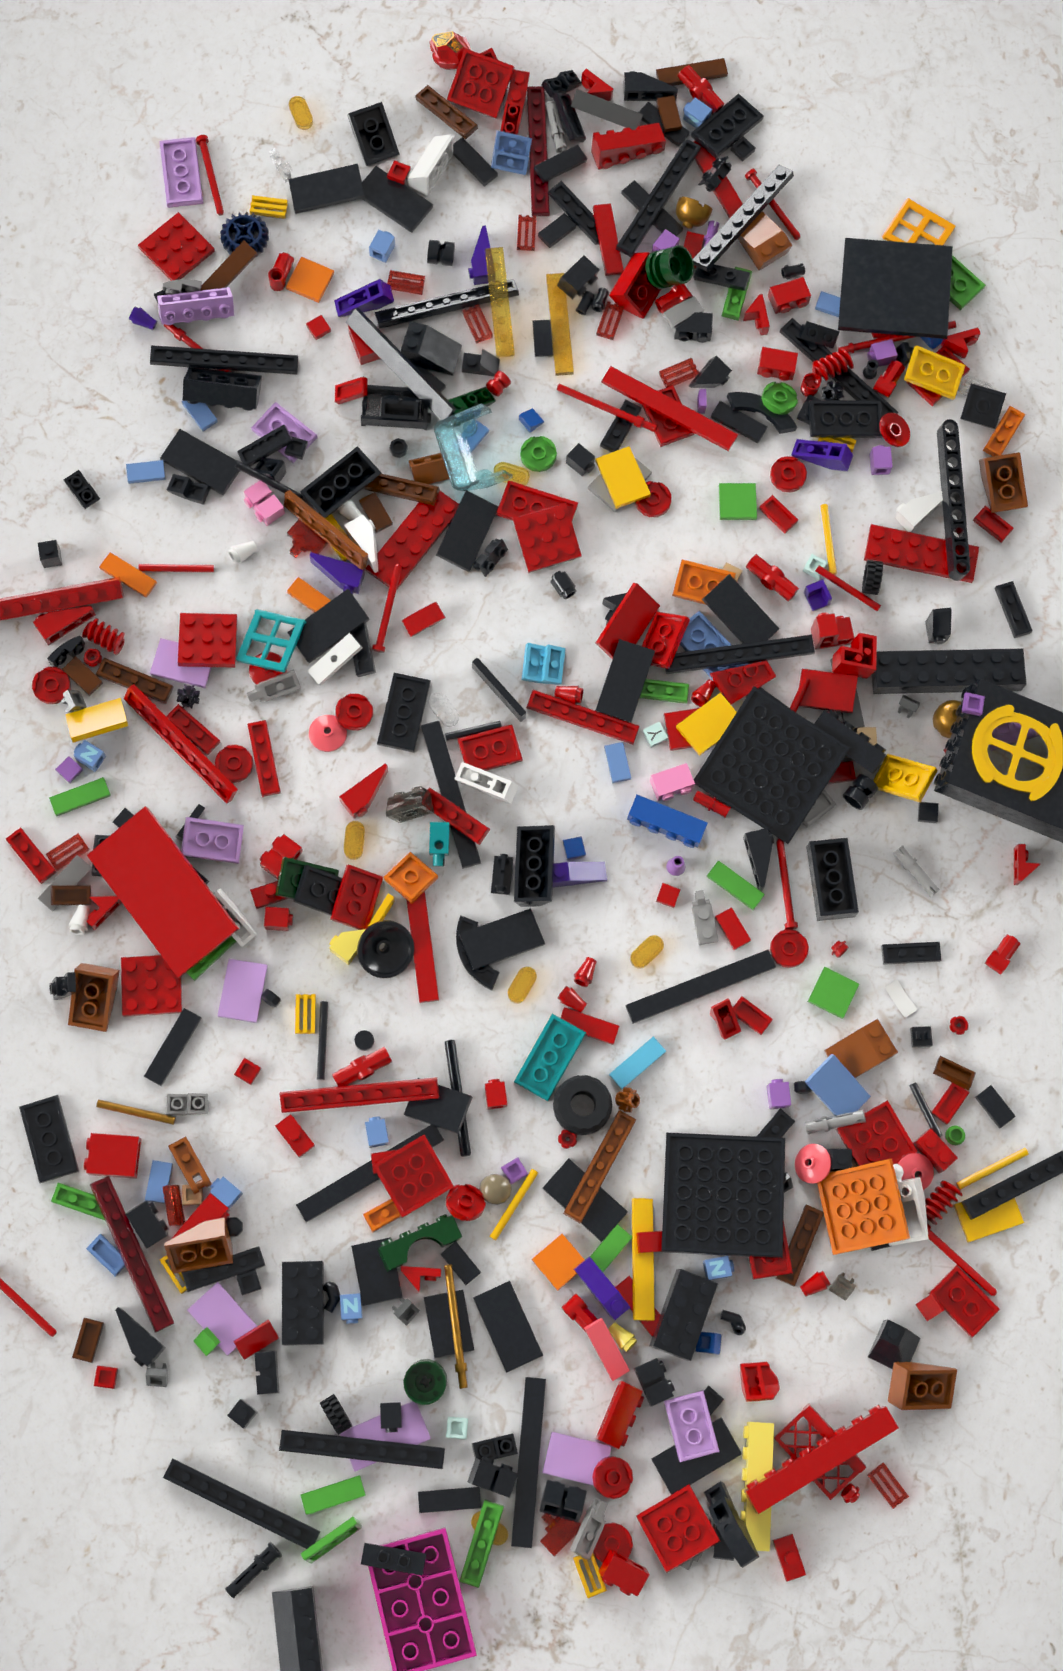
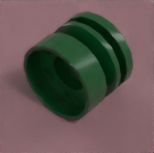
M681 245L654 251L649 254L646 260L647 277L650 283L658 289L685 284L693 276L694 264L692 256Z
M421 1359L413 1363L406 1371L403 1380L404 1390L413 1402L420 1405L432 1404L438 1401L444 1394L447 1386V1374L438 1362L431 1359ZM423 1376H426L427 1379L431 1378L427 1387L420 1382L423 1380Z

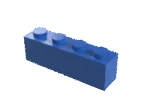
M637 794L627 817V820L632 825L638 827L642 825L647 827L648 831L652 833H662L666 835V838L676 841V839L682 841L685 846L690 848H698L708 822Z

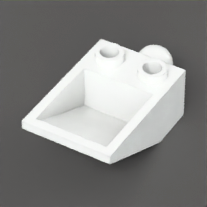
M893 1164L910 1239L889 1243V1246L928 1239V1228L921 1178L902 1180L901 1178L904 1174L902 1166ZM907 1188H908V1190H909V1194H908V1195H906V1194L904 1193V1192H907Z

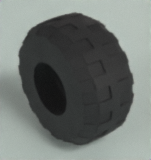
M577 1075L567 1079L560 1085L554 1096L553 1110L557 1121L567 1131L578 1135L593 1134L603 1128L612 1113V1098L608 1088L597 1078L588 1075ZM580 1094L587 1095L594 1102V1111L590 1115L580 1116L572 1110L571 1100Z

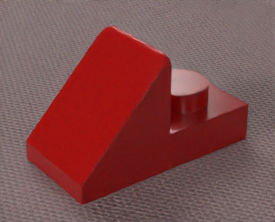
M586 68L582 72L581 83L589 90L587 93L611 101L614 89Z
M763 294L757 296L745 312L743 321L755 320L756 329H759L760 336L767 335L770 327Z
M977 327L948 335L947 339H943L941 347L945 346L953 354L966 358L969 351L967 346L977 342L981 334L980 330Z
M1017 844L1014 847V885L1021 883L1040 865V863H1026L1029 857L1026 844Z
M117 896L89 897L99 909L92 911L86 922L92 929L96 930L122 902Z
M728 998L711 1007L710 1016L716 1021L721 1037L724 1040L741 1032Z
M401 1266V1272L419 1293L421 1277H425L424 1281H436L437 1278H441V1269Z

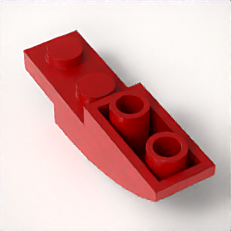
M515 69L513 71L500 129L502 132L516 135L519 133L530 72Z

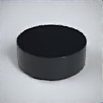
M362 1030L356 1034L354 1041L359 1050L367 1051L373 1047L374 1037L371 1032Z

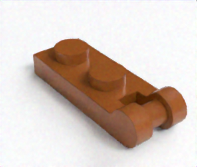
M186 1136L168 1146L193 1194L200 1192L199 1189L205 1186L209 1187L212 1185ZM200 1175L202 1179L195 1183L193 1178Z

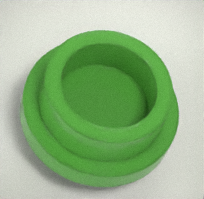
M951 1126L946 1130L945 1138L951 1145H960L965 1140V1132L959 1126Z

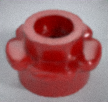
M93 648L88 649L84 654V662L91 667L97 666L102 661L101 652Z
M837 941L831 947L833 950L832 955H835L837 958L841 957L849 948L845 944L846 941Z
M963 1016L953 1017L950 1020L951 1025L949 1028L953 1033L962 1035L968 1030V1022Z
M564 1129L558 1136V1142L566 1149L574 1147L577 1143V1134Z
M850 1483L842 1490L841 1496L844 1498L845 1503H854L859 1498V1487H855Z

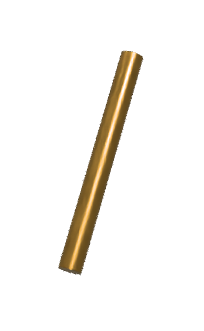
M99 1099L96 1105L98 1108L174 1125L176 1117Z

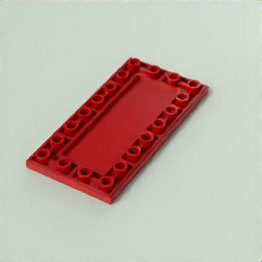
M148 807L142 808L87 854L93 865L178 978L182 977L239 930L238 926Z

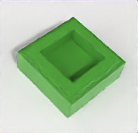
M208 1327L193 1341L206 1356L220 1343L219 1339Z

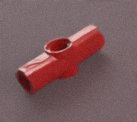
M690 65L685 66L680 71L677 77L689 89L693 99L697 98L712 109V115L724 106L725 103L713 91L709 81L701 78Z
M757 554L746 565L748 570L760 578L763 586L769 590L776 591L788 602L799 590L796 585L785 577L780 568L775 565L771 566Z
M384 1046L367 1056L363 1055L353 1060L350 1065L333 1073L332 1076L338 1087L348 1086L358 1080L362 1081L370 1077L378 1069L392 1063V1060Z

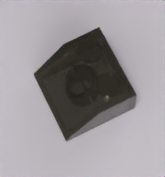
M422 786L414 787L407 793L397 792L393 797L388 798L386 817L398 823L434 813L430 791Z

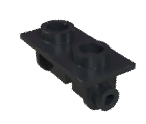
M729 157L717 158L712 163L713 167L702 175V180L698 185L705 184L708 192L715 191L722 182L717 176L724 179L731 171V163L726 162Z
M806 321L805 325L802 324L800 328L802 332L801 339L832 349L840 331Z
M496 538L492 540L484 550L488 555L482 553L474 562L475 565L473 567L477 571L481 569L484 577L494 569L495 565L508 551L503 539L499 540Z
M507 854L494 856L491 893L510 895L513 857H508Z

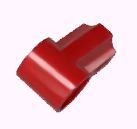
M279 253L273 268L268 273L269 284L274 291H281L285 288L286 278L294 263V258L288 253Z
M685 284L675 285L670 292L656 299L655 304L658 311L663 314L673 306L692 298L693 295Z
M892 360L884 374L878 378L873 390L889 398L905 370L903 364Z
M1007 934L997 949L993 950L984 964L1001 975L1021 943L1015 937Z
M577 1294L572 1296L561 1307L584 1331V1327L598 1320Z

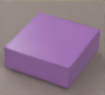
M700 389L698 392L697 407L699 414H705L706 389Z
M966 692L964 694L962 712L981 716L985 696Z
M70 756L55 769L68 783H71L83 771Z
M518 1157L501 1167L511 1185L528 1175Z

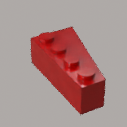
M659 123L641 125L636 130H632L630 127L623 128L621 132L616 133L614 130H608L606 134L602 135L599 132H594L591 153L598 170L608 169L613 165L625 164L630 160L642 159L651 154H659L665 150L666 140Z

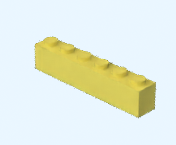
M747 1422V1426L743 1428V1438H746V1447H743L742 1458L746 1460L745 1468H742V1481H745V1489H747L746 1485L755 1479L759 1482L765 1478L764 1474L773 1469L774 1423ZM742 1489L741 1502H744V1511L740 1512V1519L744 1521L756 1550L770 1551L771 1507L757 1514L744 1493L745 1489Z

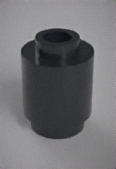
M558 571L552 575L550 583L560 597L568 599L577 592L575 584L565 571Z

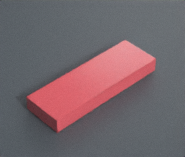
M602 1318L584 1327L612 1381L630 1371Z

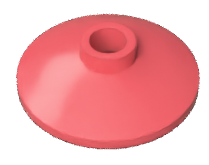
M322 715L316 718L309 728L311 743L317 749L325 752L340 748L347 737V729L338 723L334 715ZM329 728L331 732L326 734L324 730Z
M809 1144L798 1152L795 1159V1170L802 1181L810 1184L819 1183L829 1174L831 1157L823 1146ZM811 1159L812 1163L810 1166H808V1162Z
M911 1153L899 1161L898 1164L904 1170L902 1180L915 1178V1172L919 1171L918 1177L921 1178L923 1190L930 1185L934 1176V1169L931 1161L926 1156L919 1153Z

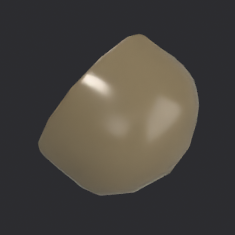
M491 1174L481 1181L479 1190L483 1194L485 1201L498 1205L507 1201L511 1195L512 1188L507 1178L502 1175Z

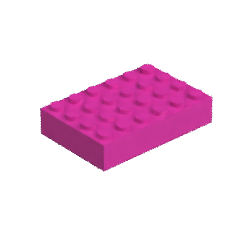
M446 1527L382 1544V1546L426 1553L423 1576L368 1566L392 1670L425 1671L477 1656Z

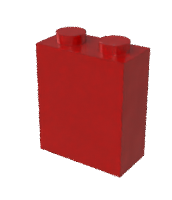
M91 1133L90 1138H87L86 1150H89L88 1158L84 1160V1170H86L88 1175L137 1179L141 1138L139 1136Z

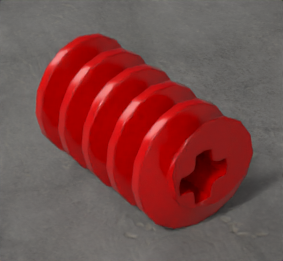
M840 349L838 352H833L832 355L829 354L825 358H820L819 361H814L812 363L813 373L820 377L822 382V377L827 381L829 379L828 374L831 378H834V372L840 375L841 369L847 372V366L853 369L854 364L850 354L845 349Z
M95 618L93 622H89L83 630L82 637L87 638L88 641H94L101 648H107L109 652L118 655L124 646L125 633L121 632L118 636V629L116 628L111 632V625H108L105 629V622L103 621L98 625V618Z
M943 1180L940 1182L941 1187L937 1186L935 1188L936 1193H930V1198L925 1199L927 1219L934 1225H937L935 1218L943 1219L940 1212L948 1213L945 1208L946 1206L953 1207L950 1202L951 1200L958 1202L955 1195L963 1196L958 1188Z

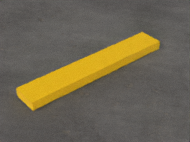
M633 1198V1320L654 1321V1252L638 1253L636 1236L638 1232H653V1199Z

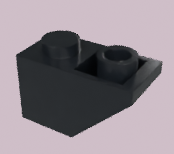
M694 312L676 327L674 339L683 342L689 340L701 343L710 341L713 313Z

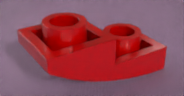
M434 602L404 618L402 622L409 635L413 637L446 617L438 603Z

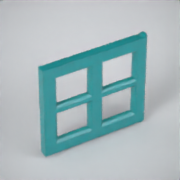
M256 609L236 661L285 673L306 621ZM261 618L275 621L270 636L256 633ZM281 622L295 625L290 640L275 637ZM252 640L266 643L261 658L247 655ZM272 645L286 648L280 663L266 660Z

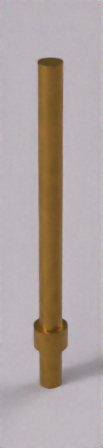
M445 1265L444 1270L456 1364H454L455 1373H458L459 1388L463 1389L468 1388L466 1379L467 1363H464L452 1265Z

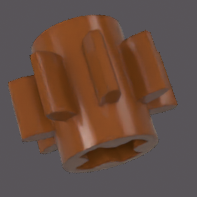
M623 1087V1092L619 1091L616 1094L615 1102L619 1106V1110L632 1112V1108L639 1106L640 1097L636 1093L637 1090Z

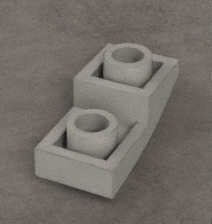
M190 279L168 281L163 283V291L167 295L181 293L182 288L186 292L200 291L202 281Z
M694 296L664 312L663 317L670 327L674 329L694 312L703 313L704 309Z
M208 1094L166 1095V1115L208 1114Z

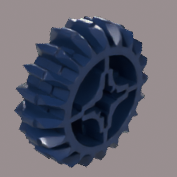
M246 211L245 215L239 212L238 216L232 214V219L226 218V224H222L220 239L223 248L228 251L229 255L244 240L257 253H263V248H267V241H269V231L266 223L262 221L260 216L256 218L254 213L249 216ZM255 231L259 233L257 239H254ZM235 232L236 236L235 239L232 241L230 237L232 233Z

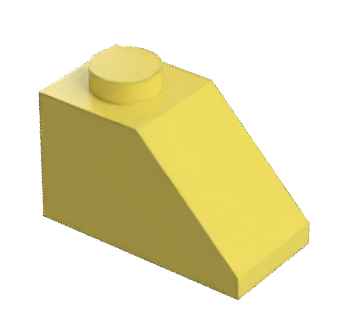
M366 929L341 932L339 936L335 935L329 943L331 945L329 947L330 952L349 965L357 955L358 941Z

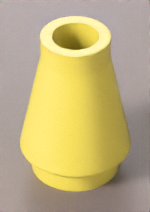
M616 1322L609 1327L608 1330L621 1350L628 1352L637 1343V1340L634 1338L635 1335Z

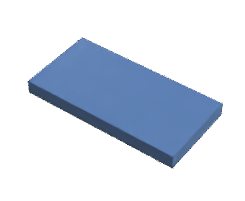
M700 611L690 618L680 642V646L685 651L731 645ZM749 663L703 670L711 678L710 673L745 666Z

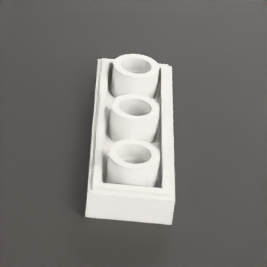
M349 633L313 665L308 672L321 686L358 653L362 646Z

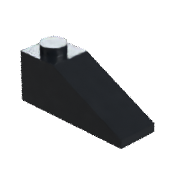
M624 72V101H657V98L673 95L676 101L678 88L642 72Z
M768 828L747 832L743 837L756 885L760 891L765 887L772 844H774L773 835L768 832Z
M117 1307L115 1311L132 1354L136 1356L134 1361L141 1367L144 1365L150 1367L166 1347L122 1308Z

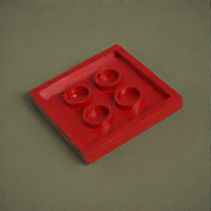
M464 48L447 101L497 119L515 67Z
M179 212L138 244V248L170 281L182 279L215 252V248Z
M566 503L513 518L528 573L582 557Z
M180 613L178 666L235 668L237 614Z
M161 955L121 957L123 1017L182 1012L181 977L178 978Z
M888 1100L864 1113L866 1122L836 1129L846 1148L852 1149V1158L857 1166L892 1159L893 1164H898L904 1156L918 1152Z
M425 1134L372 1165L402 1218L454 1187Z
M690 1485L636 1515L666 1573L721 1542Z

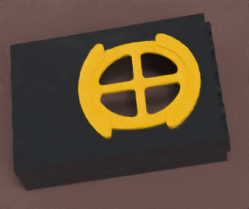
M980 678L962 691V703L956 710L957 719L950 729L952 735L945 745V750L947 751L939 764L941 770L934 780L936 785L934 791L1063 843V712ZM966 692L985 696L981 716L962 712L963 699ZM1009 722L1021 725L1016 746L993 738V730L997 726ZM1030 728L1034 729L1043 738L1048 749L1047 759L1024 750V743ZM988 745L996 746L1012 754L1007 775L1000 773L992 764L987 751ZM1021 757L1044 767L1043 773L1036 779L1030 781H1018L1015 779L1016 769Z

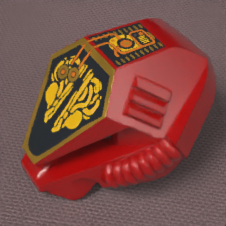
M453 31L435 34L429 41L430 49L433 52V60L443 69H457L464 48L471 50L466 37L460 36Z

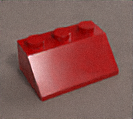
M649 252L633 254L609 294L620 308L641 319L645 318L661 289L654 287L650 283L646 274V260L650 254Z
M619 1381L595 1439L617 1449L620 1446H625L629 1436L626 1434L628 1426L632 1428L636 1416L633 1415L636 1407L640 1408L644 1400V1396H641L642 1390L624 1381Z

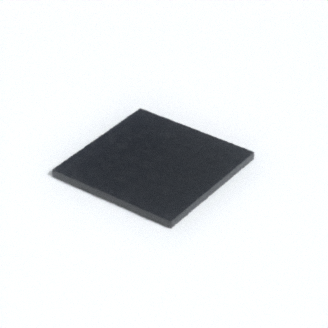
M845 238L838 330L947 339L953 246Z
M753 686L694 778V783L762 828H768V832L789 844L851 747Z
M666 1132L661 1252L782 1258L785 1138Z

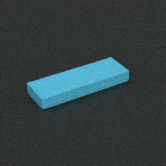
M653 1036L613 1070L609 1076L622 1090L623 1087H626L660 1058L666 1050Z

